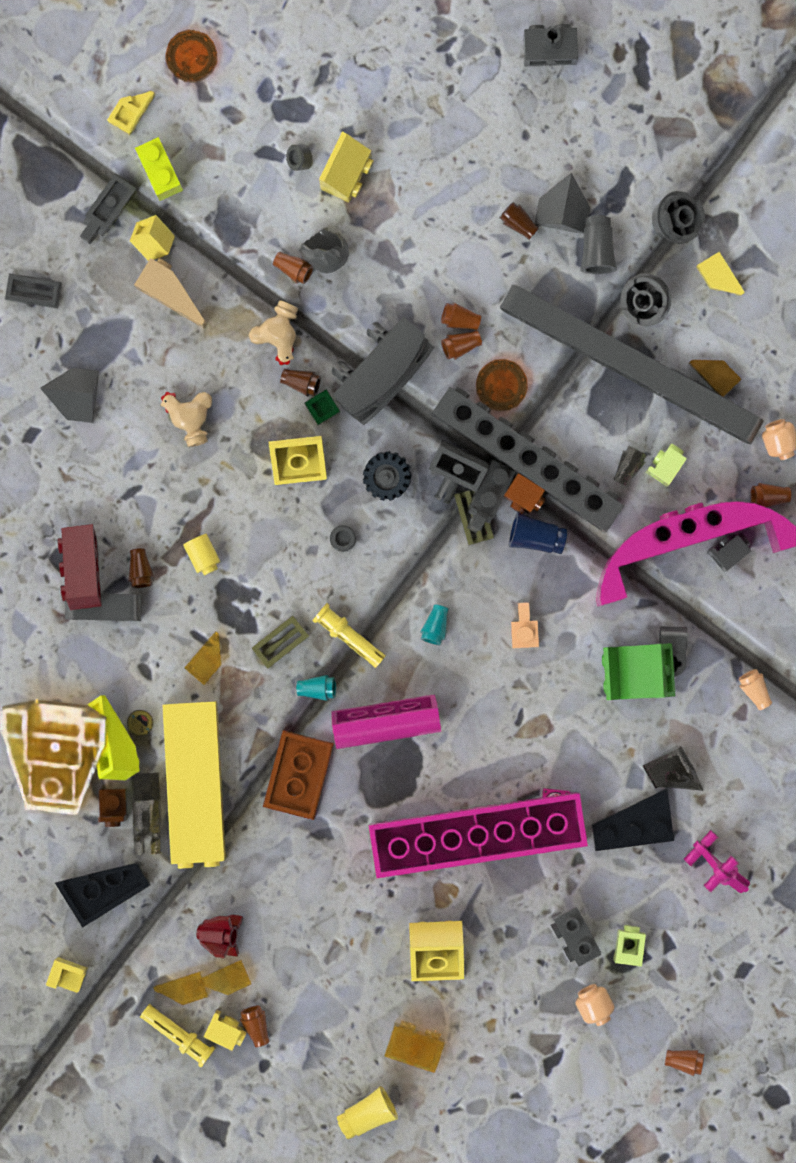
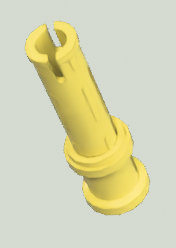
M326 603L312 621L320 623L330 632L329 635L331 637H338L376 668L386 655L348 625L347 619L338 616L329 608L330 605Z
M151 1004L146 1007L139 1017L180 1047V1053L188 1054L198 1062V1066L201 1068L215 1050L213 1046L209 1047L199 1040L196 1033L191 1032L189 1034Z

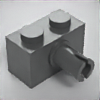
M559 24L554 26V28H551V26L545 28L544 25L529 26V29H524V67L576 65L578 61L577 27L571 28L569 24Z
M442 440L429 467V470L444 476L434 497L441 501L444 493L447 492L443 503L450 504L459 484L477 492L488 470L489 462Z

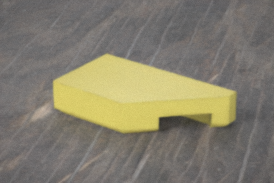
M148 91L144 94L120 98L107 119L108 123L131 135L153 100L155 93Z
M720 252L696 266L710 289L733 293L738 296L745 293Z

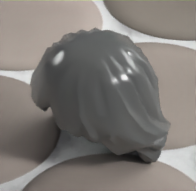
M327 227L310 237L309 240H306L299 249L305 261H308L316 270L326 274L337 271L345 265L349 257L346 240L339 232L332 233L328 231Z

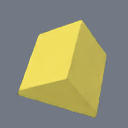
M322 436L269 442L275 485L327 480Z

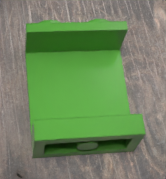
M672 643L603 647L602 665L605 670L603 689L606 694V700L676 697Z

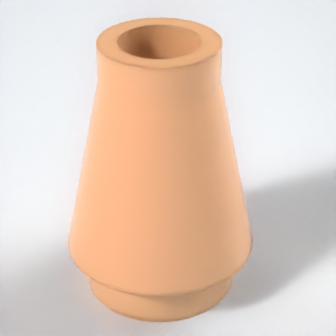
M757 669L743 674L738 679L741 683L739 687L752 700L758 710H763L772 704L763 674H759Z

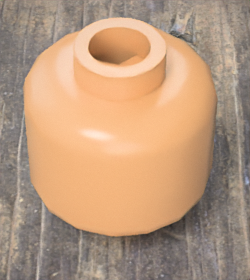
M779 419L765 426L766 430L762 433V439L769 456L779 457L780 460L793 457L796 450V430L793 423L785 422V419Z
M592 984L578 992L579 997L576 999L575 1004L586 1023H596L597 1026H601L610 1021V1015L613 1013L615 1005L604 987H597L596 984Z

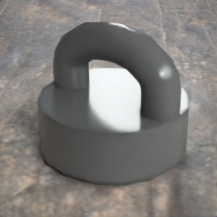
M296 144L288 148L286 161L290 169L294 171L310 169L313 158L308 146Z

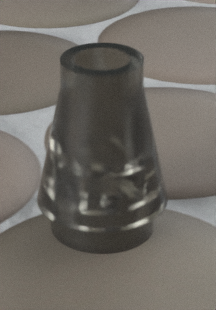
M628 445L626 451L623 450L613 479L627 486L646 463L644 460L647 455Z

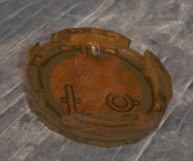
M188 29L177 33L170 39L165 59L170 72L177 79L188 83L203 81L213 73L217 65V50L214 42L207 34Z
M496 359L489 362L479 371L476 379V393L480 401L491 410L497 412L516 408L524 400L528 389L527 377L518 364L507 359Z

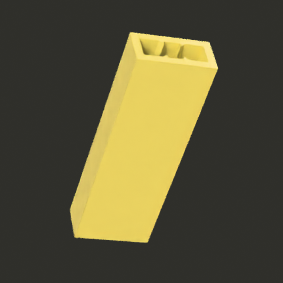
M217 701L164 704L162 706L171 864H178V869L193 868V863L204 862V867L220 866V861L226 860Z

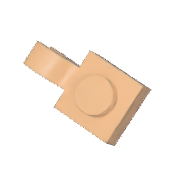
M528 602L518 603L519 621L511 622L512 648L539 647L538 621H530Z

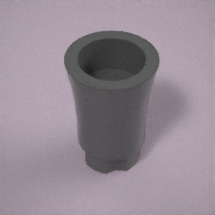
M605 215L586 217L580 271L587 274L615 272L617 266L614 256L611 218Z

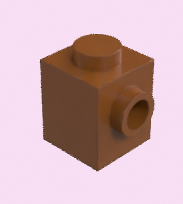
M519 473L504 495V498L511 502L510 507L522 514L524 512L530 514L533 509L538 512L546 499L542 496L545 491L543 488Z

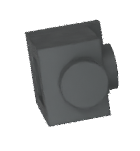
M741 532L733 538L728 535L717 544L720 549L712 548L707 553L723 572H727L751 552L748 547L750 542Z

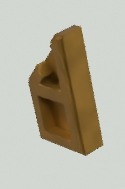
M691 360L688 363L722 397L742 380L724 360Z

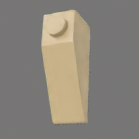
M150 258L134 284L136 289L198 326L205 328L207 325L205 320L171 270L172 265L160 258L157 262Z

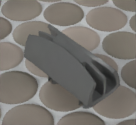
M404 316L390 332L378 322L372 323L379 333L368 328L366 334L376 341L378 345L355 371L343 361L337 363L344 372L335 368L331 370L332 375L343 382L332 396L362 425L368 423L396 396L435 348L427 342L428 339L425 338V335Z

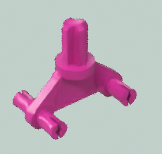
M712 830L701 841L697 840L693 844L694 848L683 858L690 866H693L699 857L703 855L714 872L713 876L703 884L711 893L720 883L722 885H730L739 893L749 890L750 882L738 872L737 865L739 863L734 857L730 856L725 863H722L707 849L719 838Z

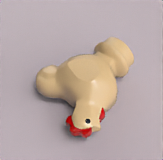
M279 301L278 305L274 307L277 315L265 320L260 327L255 326L249 332V339L256 345L269 343L277 347L275 360L282 366L284 364L289 365L290 360L294 359L292 353L294 351L293 344L296 332L290 324V320L297 318L298 308L284 301Z
M166 392L161 397V406L165 407L166 412L169 413L173 425L187 432V435L184 437L187 447H195L207 443L208 433L201 430V427L206 421L207 409L211 408L212 405L210 394L202 392L197 394L191 402L180 403L175 393Z

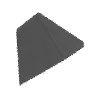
M572 173L539 198L535 225L584 234L585 218L589 217L591 208Z
M71 368L40 388L66 420L93 423L99 371Z

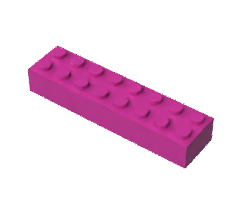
M578 792L370 823L368 825L376 879L588 846L580 793Z

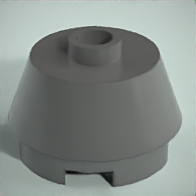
M674 191L667 194L654 208L652 213V225L655 232L660 237L677 244L688 243L697 237L701 222H705V212L699 200L695 201L687 192Z
M644 273L636 275L629 279L622 289V311L630 321L637 325H656L669 313L671 307L670 290L661 278L653 274Z

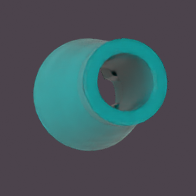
M437 604L433 605V609L420 631L422 633L421 640L434 645H441L442 640H445L449 610L447 607Z
M328 675L298 680L296 685L297 696L329 701V699L336 696V680Z

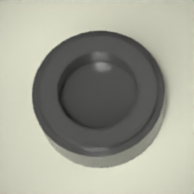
M337 526L330 534L332 547L339 552L351 550L356 543L355 532L348 526Z

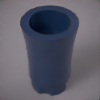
M517 512L513 520L508 547L562 554L567 540V529L558 528V525L546 523Z

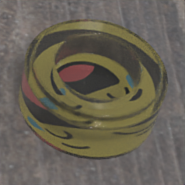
M146 710L133 711L127 719L129 731L136 736L147 735L154 726L153 716Z

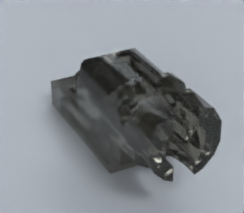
M159 772L136 773L132 776L134 855H143L145 853V838L147 836L152 838L150 841L151 854L161 853L162 825Z

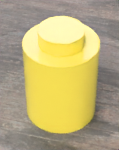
M207 533L183 544L197 573L202 572L205 576L218 570L217 564L221 561Z

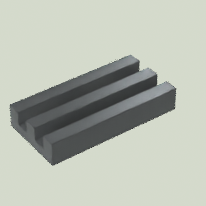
M9 273L5 300L58 309V299L60 298L62 283ZM14 281L54 287V292L16 286L13 283ZM12 291L52 297V301L11 294Z

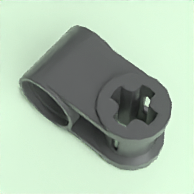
M660 626L659 644L672 643L673 658H675L676 663H680V667H677L674 672V677H677L686 668L687 627Z

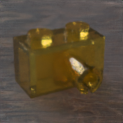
M401 1020L400 1024L394 1022L384 1057L435 1073L445 1044V1039L440 1038L441 1033L431 1029H426L425 1032L416 1030L415 1024Z

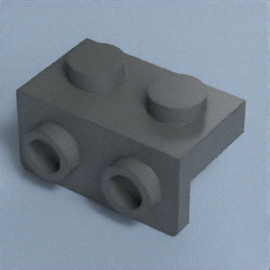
M575 907L564 914L559 912L552 916L555 923L551 924V927L557 939L563 937L567 946L563 950L570 963L575 960L580 967L601 955V951L578 908Z

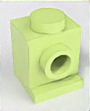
M670 444L665 452L662 450L658 452L652 461L656 466L654 468L648 467L645 473L666 487L669 486L687 459L683 456L684 451L676 445Z
M624 925V930H617L613 958L615 963L642 966L646 934L640 932V927ZM628 939L634 941V945L630 949L624 946L625 941Z

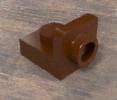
M126 788L99 789L98 822H105V827H120L121 822L127 820Z

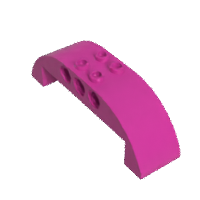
M702 502L685 508V513L680 515L677 510L662 514V516H659L660 521L652 523L629 536L610 556L600 576L596 603L599 607L627 598L619 567L763 523L772 551L776 553L796 547V526L784 516L769 508L746 502H722L704 507ZM708 513L716 517L715 526L707 522ZM682 521L690 523L691 532L689 534L682 530ZM657 528L665 531V541L657 539L655 534Z

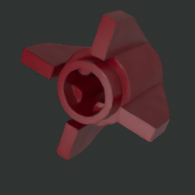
M232 914L205 919L202 924H199L196 932L200 945L214 957L224 959L226 955L238 957L239 950L236 944L238 937L237 929L241 926L243 916Z

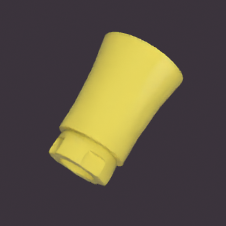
M380 1086L369 1096L346 1109L344 1113L336 1118L342 1133L350 1140L356 1135L360 1136L383 1124L398 1120V1115L389 1095Z

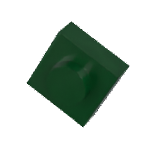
M327 389L304 402L318 426L340 413Z

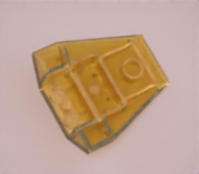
M31 700L2 706L1 733L25 809L77 815L106 744L107 717L88 705L45 700Z

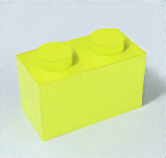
M159 137L135 148L159 201L183 191Z

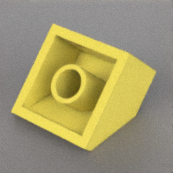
M342 132L319 178L321 190L348 203L352 197L356 198L362 187V183L359 181L363 173H369L374 160L370 159L371 150Z
M462 921L409 923L411 981L464 979Z

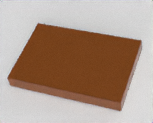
M283 730L263 807L314 820L334 743Z

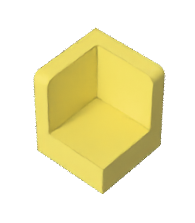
M157 215L136 222L130 242L149 261L150 258L155 260L168 255L175 235Z
M58 957L54 960L46 986L54 989L59 986L77 993L80 991L88 967Z

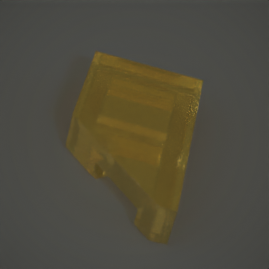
M217 631L214 632L184 667L203 685L222 666L220 635Z
M238 960L196 979L197 984L225 995L232 994L251 985L242 960Z
M201 971L153 987L155 992L161 993L181 1005L208 997Z

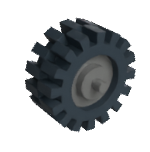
M386 451L385 453L380 452L368 461L363 471V483L367 486L366 490L372 493L371 496L374 498L379 497L383 501L385 499L391 501L394 498H399L411 483L412 472H410V464H407L406 459L400 457L399 453L396 452L390 453V451Z

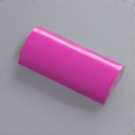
M435 694L331 711L336 749L441 732Z

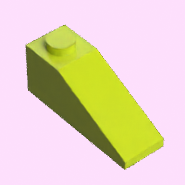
M100 695L87 704L99 779L127 780L140 771L136 746L107 697Z

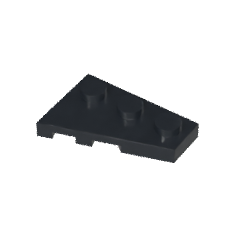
M667 788L591 824L595 851L674 841Z
M137 862L55 882L82 928L151 885Z

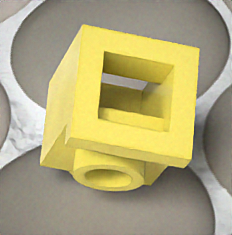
M216 1010L204 1038L232 1051L235 1044L241 1046L247 1032L238 1026L240 1023L238 1020L229 1016L221 1018L219 1017L221 1011Z

